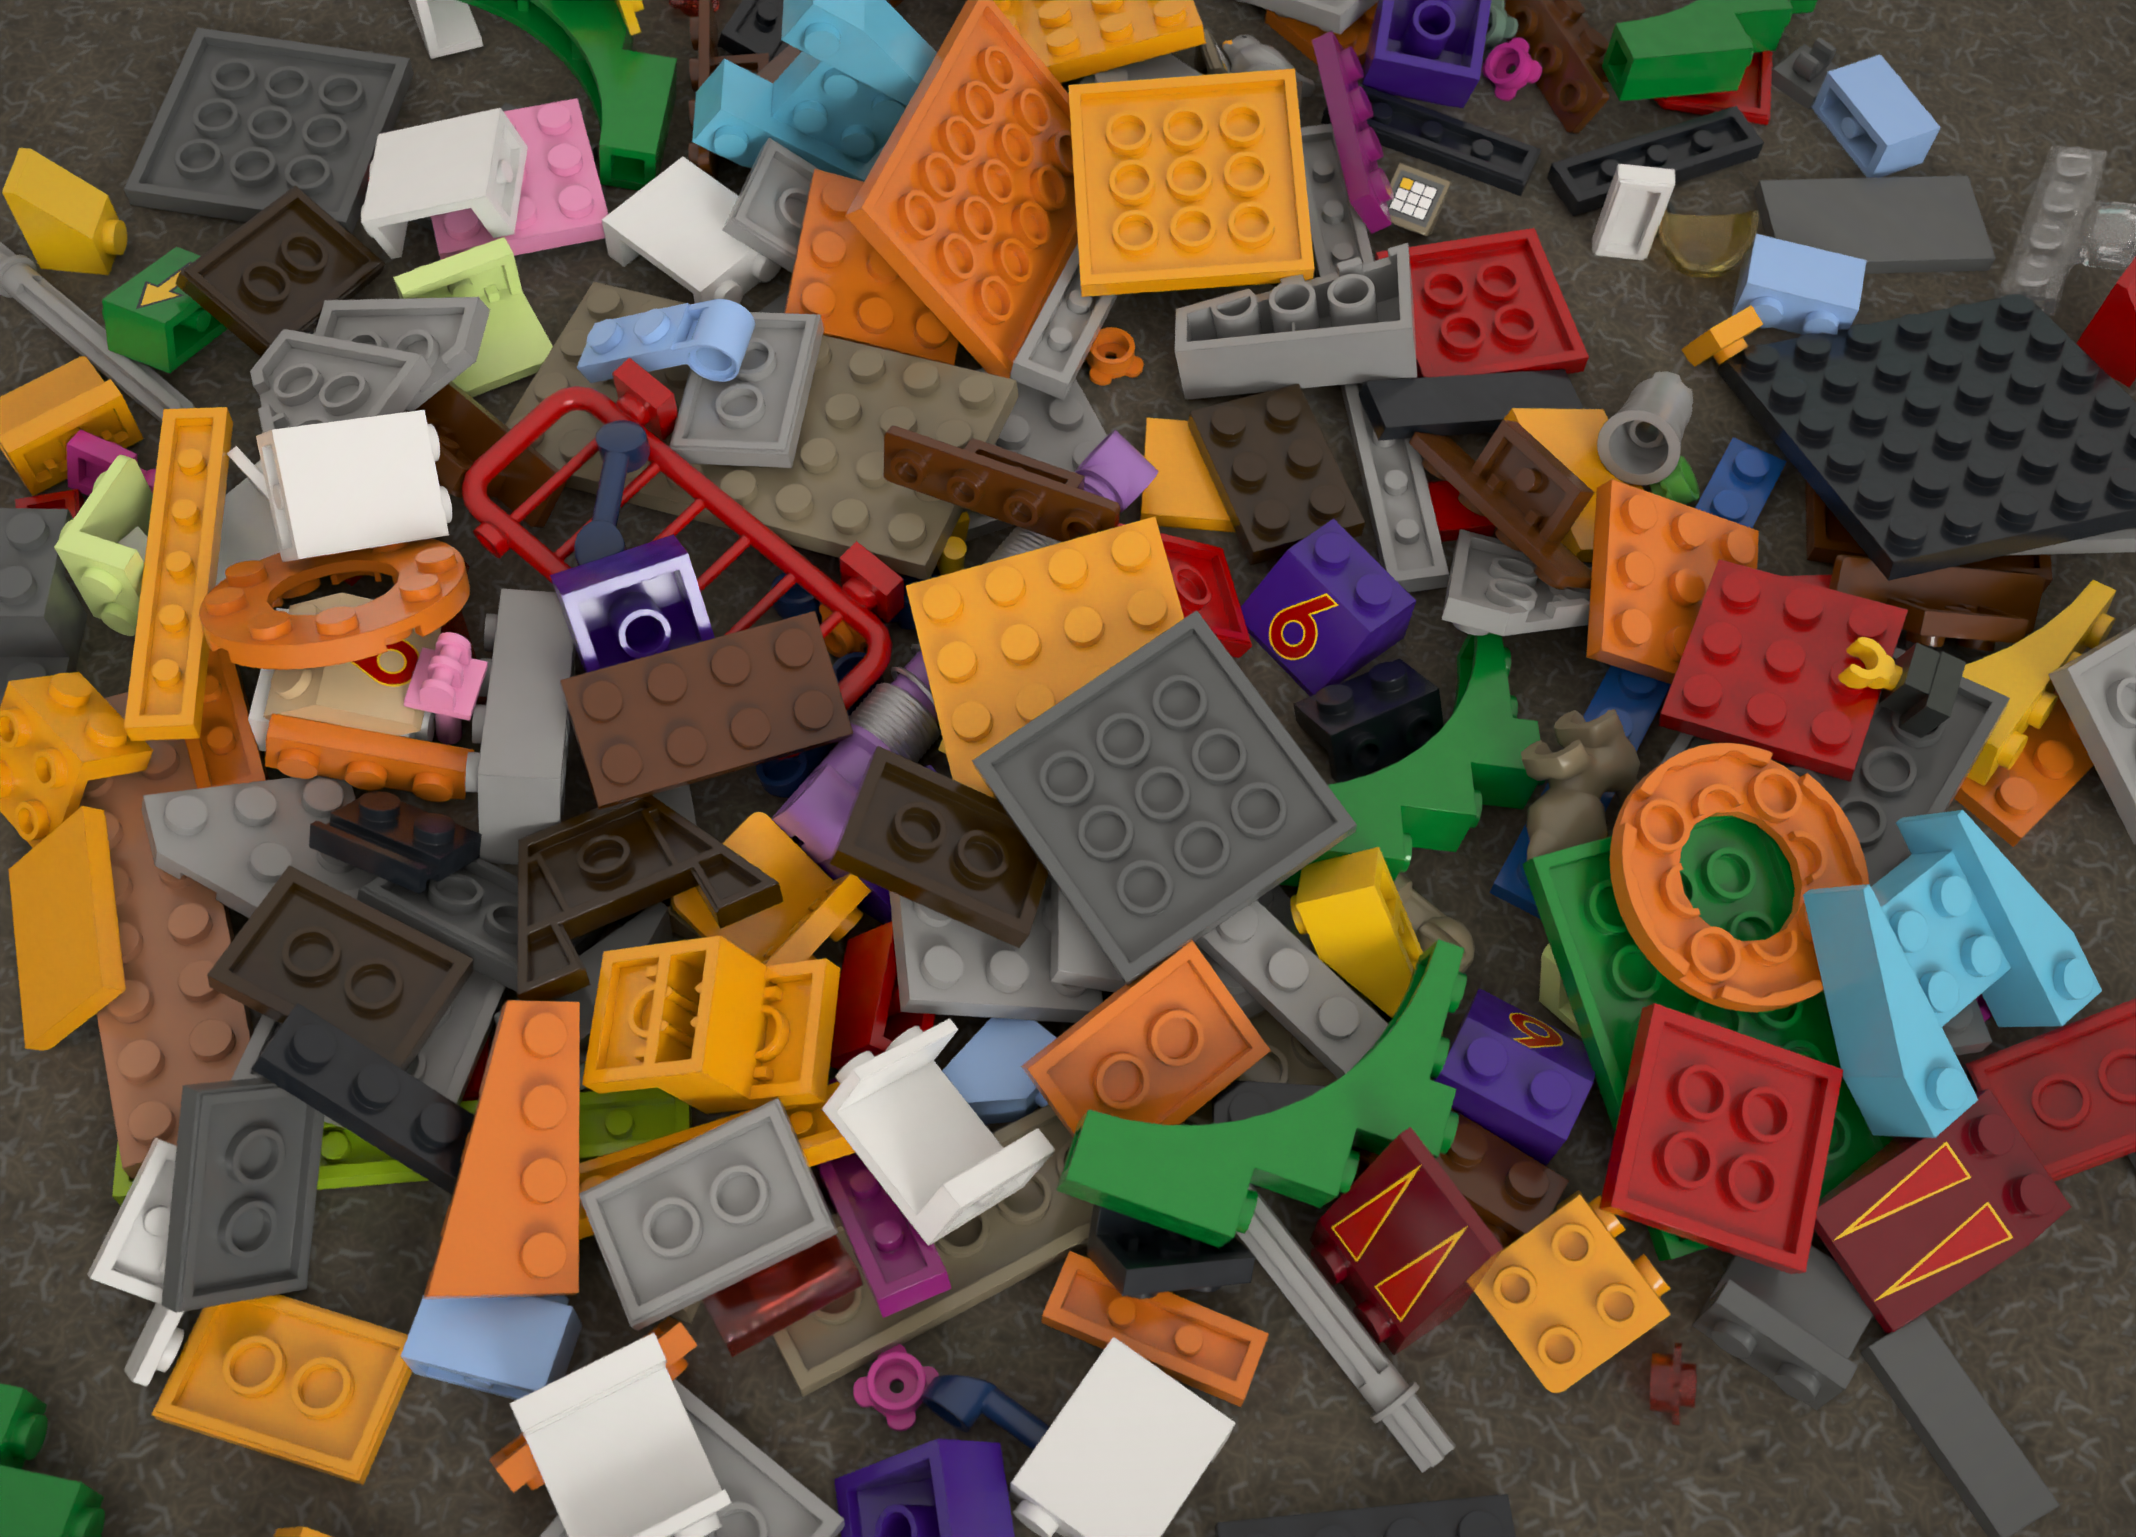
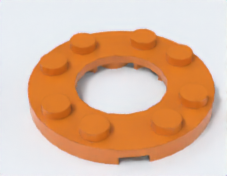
M432 538L289 562H282L280 553H277L259 561H243L228 567L225 570L226 579L216 585L205 596L200 606L199 617L208 647L212 652L221 648L228 650L231 663L252 668L278 670L317 668L357 661L388 652L386 645L406 639L412 634L413 628H415L416 634L422 637L432 633L451 620L463 608L470 595V584L464 558L460 552L449 544ZM382 573L392 576L394 586L386 594L353 608L347 606L334 607L324 610L317 615H291L287 612L273 609L283 606L282 598H294L313 592L321 585L320 578L329 575L332 585H338L347 578L360 575L373 576L376 582H380L383 578Z
M1712 743L1685 750L1669 758L1645 775L1625 799L1613 828L1610 845V873L1614 896L1623 921L1641 952L1661 974L1688 994L1706 1003L1735 1011L1764 1012L1785 1008L1824 990L1803 894L1809 889L1870 884L1865 857L1857 835L1843 810L1824 787L1808 773L1799 777L1785 766L1771 760L1772 752L1761 748L1735 743ZM1735 816L1756 824L1777 842L1790 863L1795 886L1792 912L1778 933L1766 940L1740 941L1722 928L1711 927L1699 917L1701 915L1699 908H1693L1684 893L1680 871L1683 868L1679 862L1682 846L1688 841L1690 832L1695 824L1708 817Z

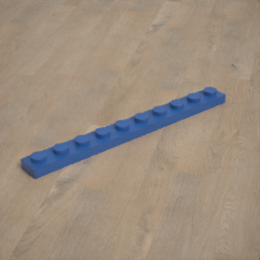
M1733 437L1695 509L1753 528L1786 461ZM1611 665L1583 717L1588 722L1599 718L1608 710L1615 709L1623 726L1625 736L1637 751L1671 684ZM1547 783L1545 789L1543 790L1541 796H1542L1547 790H1549V784H1548V783ZM1615 792L1603 793L1600 801L1604 805L1605 811ZM1525 824L1489 893L1541 919L1522 863L1527 861V849L1530 842Z

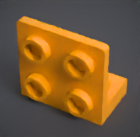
M81 356L0 397V450L32 496L68 479L67 443L80 429L106 441L114 442L125 449L144 439L121 392L111 379L104 382L85 356Z

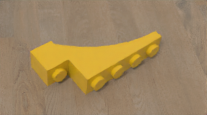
M2092 580L2071 605L2039 630L2008 648L1975 662L1965 664L1962 677L2010 698L2004 714L1967 775L1968 778L1984 786L1999 765L2008 770L2014 765L2028 740V736L2023 734L2029 725L2040 729L2057 702L2058 696L2053 694L2056 689L2048 674L2081 656L2087 647L2093 649L2100 645L2110 633L2115 618L2107 615V612L2116 593L2115 589Z

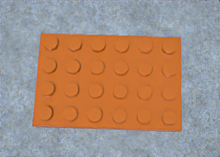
M967 0L845 216L988 374L1010 379L1013 362L1078 243L1069 94L993 0Z

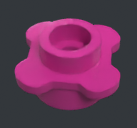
M1515 38L1510 42L1496 46L1483 64V75L1496 86L1495 96L1500 100H1512L1517 90L1527 83L1536 82L1541 76L1542 66L1538 61L1532 60L1528 53L1529 43L1523 38ZM1515 65L1516 70L1512 74H1508L1509 69Z
M898 1344L878 1355V1359L875 1360L869 1369L868 1376L861 1377L855 1382L853 1387L854 1399L860 1407H873L887 1418L889 1428L892 1430L906 1431L912 1428L916 1422L915 1412L923 1402L921 1395L931 1381L939 1376V1374L931 1366L922 1367L915 1357L906 1352L904 1346ZM893 1381H901L903 1383L904 1389L900 1393H893L890 1390V1384Z

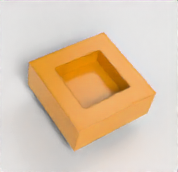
M1751 305L1712 327L1681 350L1694 367L1711 357H1714L1717 364L1720 365L1749 347L1744 337L1762 326L1763 323Z

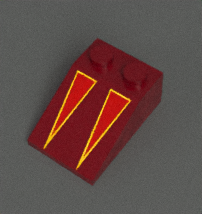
M1989 1089L1975 1092L1978 1101L1936 1138L1897 1136L1819 1200L1814 1229L1885 1333L1897 1331L2027 1247L2071 1208V1205Z
M1411 1127L1400 1133L1357 1178L1349 1191L1343 1193L1318 1220L1310 1238L1314 1246L1311 1249V1257L1316 1267L1330 1284L1335 1286L1341 1283L1357 1304L1353 1308L1354 1316L1376 1344L1384 1342L1394 1356L1460 1311L1504 1249Z

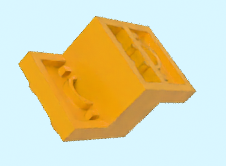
M721 935L603 951L582 1085L599 1094L658 1087L705 1114L756 1109L777 1098L784 1106L826 1102L841 968L826 958L766 966Z

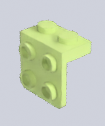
M505 237L472 247L464 252L393 277L400 299L479 297L490 309L476 362L452 380L471 397L537 373L553 348L552 343L522 291L514 253Z
M119 455L108 470L101 473L96 479L92 493L74 519L64 525L54 548L93 616L101 619L108 627L118 633L134 636L136 634L144 562L136 549L121 545L118 542L137 526L148 536L153 494L137 461L133 458Z

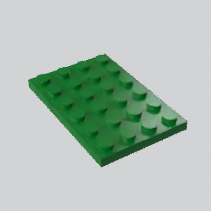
M1735 816L1708 817L1695 824L1690 832L1688 841L1682 846L1679 863H1681L1683 868L1680 871L1684 893L1693 908H1699L1701 913L1699 917L1711 927L1722 928L1740 941L1766 940L1778 933L1792 912L1795 886L1790 863L1777 842L1756 824ZM1612 836L1537 856L1522 863L1592 1069L1596 1072L1595 1077L1614 1133L1616 1132L1641 1011L1643 1007L1654 1003L1841 1069L1824 990L1803 1001L1777 1010L1764 1012L1735 1011L1706 1003L1688 994L1654 967L1635 943L1619 912L1610 873V845ZM1843 1075L1819 1200L1893 1140L1892 1136H1876L1871 1133ZM1647 1225L1659 1261L1672 1260L1710 1247Z

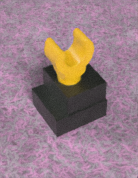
M1866 637L1858 638L1846 649L1848 654L1861 659L1866 669L1851 664L1838 675V679L1846 686L1855 689L1867 686L1873 689L1883 688L1878 704L1901 714L1898 724L1899 729L1922 738L1951 717L1965 668V661L1943 651L1939 653L1919 643L1914 644L1894 661L1892 657L1886 655L1885 650L1879 643Z

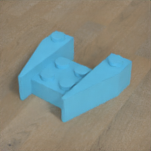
M784 0L781 40L802 52L774 83L724 59L696 91L692 142L736 164L752 168L762 146L768 138H771L822 171L864 182L937 52L886 0Z
M1964 810L1900 818L1896 824L1912 855L1874 885L1864 884L1809 889L1803 894L1840 1066L1843 1069V1078L1871 1133L1876 1136L1936 1138L1978 1101L1942 1027L1980 994H1982L1998 1027L2063 1026L2102 992L2074 932Z

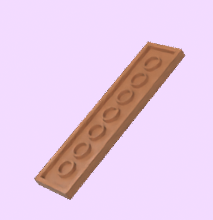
M128 692L106 697V701L125 720ZM185 739L145 741L153 749L146 771L88 781L79 808L87 806L104 810L106 815L126 990L98 1011L97 1018L122 1168L131 1179L136 1177L155 1137L177 1146L183 1085L231 1080L254 1033L249 1007L209 987L207 974L235 938L228 906L216 900L217 893L188 876L183 875L179 880L155 866L141 811L143 795L197 789Z

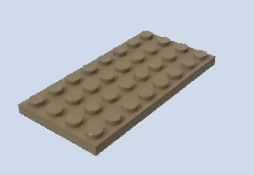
M593 282L505 425L509 429L513 428L546 397L559 389L573 386L593 388L605 394L616 403L618 396L614 379L590 383L577 369L587 343V336L594 323L605 319H616L647 312L651 309H661L684 303ZM823 335L792 468L712 464L691 465L789 545L840 558L857 541L894 572L928 580L964 508L887 481L884 478V434L891 426H897L964 449L972 438L995 445L1019 397L1017 381ZM684 364L649 371V374L674 393L677 412H679L690 367ZM571 411L560 418L530 446L560 470L596 437L597 431L604 425L585 411ZM673 432L664 440L659 439L670 446ZM599 451L567 480L565 487L597 495L603 464ZM647 461L640 469L627 473L624 488L651 463ZM659 472L627 503L679 516L695 499L662 472ZM706 508L693 519L730 529Z

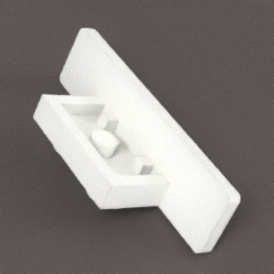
M156 1137L87 1274L90 1279L156 1302L124 1370L132 1382L146 1387L150 1383L155 1370L161 1372L168 1370L178 1353L184 1336V1330L177 1327L183 1312L175 1313L161 1305L177 1146Z

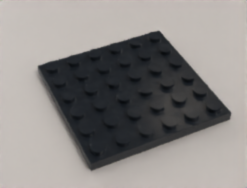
M2025 293L2009 294L2002 298L1972 304H1958L1951 308L1921 314H1907L1901 318L1876 323L1857 324L1851 326L1849 330H1838L1837 335L1828 333L1806 334L1799 338L1764 345H1751L1718 365L1717 372L1888 581L2136 527V402Z

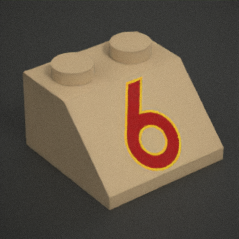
M338 593L290 605L288 614L317 615L330 608L341 606L353 608L366 604L373 599ZM441 627L424 637L416 634L415 628H413L412 634L406 639L386 645L388 652L365 659L317 668L275 669L263 717L270 721L271 714L274 713L396 736L421 731L425 711L404 707V699L422 647L436 650L435 645L440 635Z

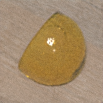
M1666 209L1658 228L1659 242L1665 256L1681 274L1688 277H1720L1734 270L1749 251L1757 232L1759 213L1758 210H1751L1739 214L1699 216L1668 213Z

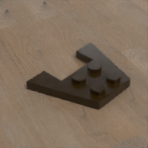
M653 795L601 810L594 808L518 840L517 996L519 1001H555L591 985L586 969L571 942L576 937L694 887L698 890L721 929L784 902L779 882Z

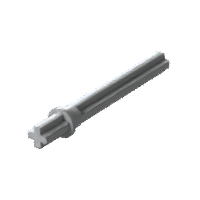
M0 242L1 296L13 297L81 356L87 357L95 368L108 379H111L114 384L160 423H162L163 409L195 408L191 401L148 365L108 350L106 330L38 274L36 265L30 258L25 255L14 254Z
M1250 1183L1248 1189L1258 1192ZM1258 1193L1255 1212L1246 1233L1242 1234L1237 1231L1236 1233L1372 1407L1374 1412L1370 1416L1371 1420L1374 1423L1383 1421L1422 1473L1429 1467H1434L1456 1445L1415 1394L1420 1388L1415 1381L1408 1384Z

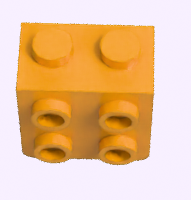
M80 672L58 673L50 676L8 681L0 706V812L32 848L78 810L88 781L146 771L153 749L145 741L130 740L124 729L125 720Z
M755 812L748 816L722 844L779 882L784 902L720 929L696 887L671 897L673 909L702 938L721 935L764 965L770 966L816 960L812 954L828 937L837 942L862 918L863 913L857 906L871 890L857 876L851 873L833 881L767 814Z
M1577 1190L1558 1204L1557 1211L1504 1248L1474 1290L1543 1386L1553 1393L1565 1391L1671 1315L1667 1305L1660 1297L1671 1289L1645 1254H1642L1633 1261L1623 1249L1616 1237L1626 1229L1615 1214L1599 1209L1601 1196L1599 1195L1588 1202L1580 1190Z

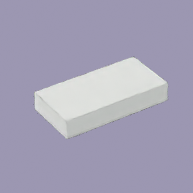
M1618 164L1592 237V253L1598 256L1643 261L1647 259L1675 186L1674 169Z

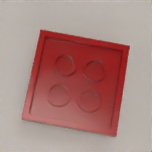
M1535 228L1409 247L1417 377L1414 378L1565 369L1567 374L1584 372L1589 356ZM1388 250L1376 252L1374 261L1387 258Z
M1719 559L1662 708L1659 726L1716 743H1735L1761 748L1773 753L1771 759L1851 782L1882 688L1873 689L1867 686L1855 689L1840 682L1838 675L1851 664L1866 669L1863 661L1858 657L1848 654L1846 649L1858 638L1866 637L1879 643L1885 650L1886 655L1893 658L1908 610Z
M1656 1003L1643 1007L1599 1209L1789 1274L1806 1273L1843 1069Z

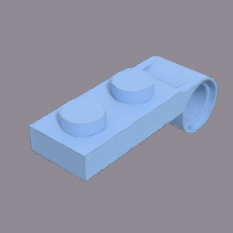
M714 299L691 305L684 303L661 309H651L647 312L616 319H605L594 323L587 336V343L577 369L590 383L613 379L612 373L628 358H631L647 372L687 364L695 373L706 379L717 382L730 381L739 373L755 328V320L745 307L726 299Z

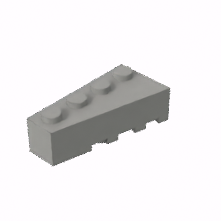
M1408 243L1388 248L1387 258L1362 264L1360 257L1337 263L1338 272L1305 281L1303 275L1280 279L1281 283L1273 288V290L1255 295L1248 288L1176 309L1175 355L1185 400L1268 392L1299 384L1301 388L1417 377L1413 289Z
M501 589L498 614L487 613L485 619L484 651L493 652L492 659H480L488 662V668L479 692V696L487 697L486 705L476 704L473 711L472 743L481 744L480 753L468 752L465 788L466 792H478L479 833L482 834L480 858L489 863L518 864V840L560 823L561 815H564L566 761L569 754L571 719L561 690L560 680L575 676L577 650L556 592Z

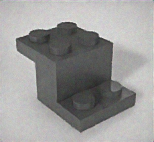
M0 508V706L8 681L50 676L58 673H73L76 671L88 615L66 580V567L54 548L59 540L62 528L68 521L73 519L68 509Z

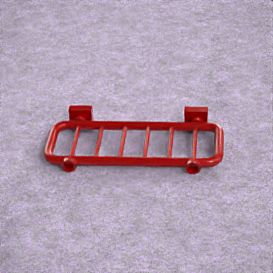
M628 358L612 373L618 396L616 403L605 394L589 387L573 386L559 389L546 397L475 460L465 473L461 491L465 507L481 523L473 530L477 540L496 558H501L509 549L513 550L553 584L550 575L572 568L564 560L575 551L576 537L582 527L553 552L519 523L599 451L595 440L596 437L510 515L488 497L487 488L489 483L560 418L571 411H585L603 425L617 420L636 422L644 428L647 434V441H649L650 455L647 461L651 464L624 488L620 508L659 472H662L694 498L695 501L652 541L673 534L676 536L705 508L740 536L724 554L697 578L700 592L712 583L750 545L786 574L725 635L749 629L797 583L833 612L820 625L823 638L844 621L860 634L867 643L868 648L864 658L838 683L846 711L882 676L891 661L893 644L889 630L875 614L889 623L904 608V579L856 541L839 558L842 587L834 582L659 439L664 440L674 431L678 416L674 393L631 358ZM591 518L587 523H585L583 526H585L586 524L590 523V522L592 521V518ZM797 753V754H794V755H790V756H787V757H783V758H780V759H777V760H782V759H786V758L795 757V756H798V755L801 754V753Z

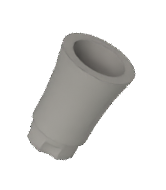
M1668 371L1656 372L1652 378L1639 383L1633 389L1622 408L1607 420L1601 428L1597 440L1598 454L1605 468L1616 478L1630 484L1649 485L1662 481L1676 468L1680 458L1681 440L1691 418L1693 404L1692 389L1683 384L1678 374Z

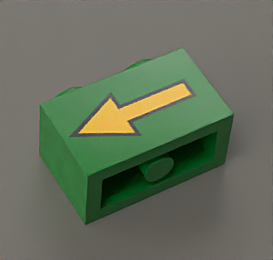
M175 247L102 299V316L105 321L108 350L171 373L227 330L223 324L175 284L179 273L201 257L200 255Z

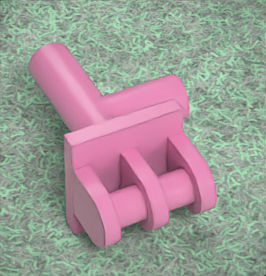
M445 632L438 636L435 645L436 650L422 647L404 699V707L435 713L437 739L443 744L452 745L457 743L462 737V719L471 720L488 668V662L471 658V644L465 637L456 633Z

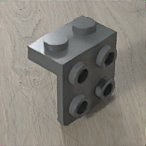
M1811 1245L1806 1273L1789 1274L1734 1255L1692 1326L1712 1339L1722 1350L1740 1358L1774 1381L1788 1395L1818 1410L1843 1392L1858 1368V1365L1849 1360V1357L1873 1314L1838 1263Z

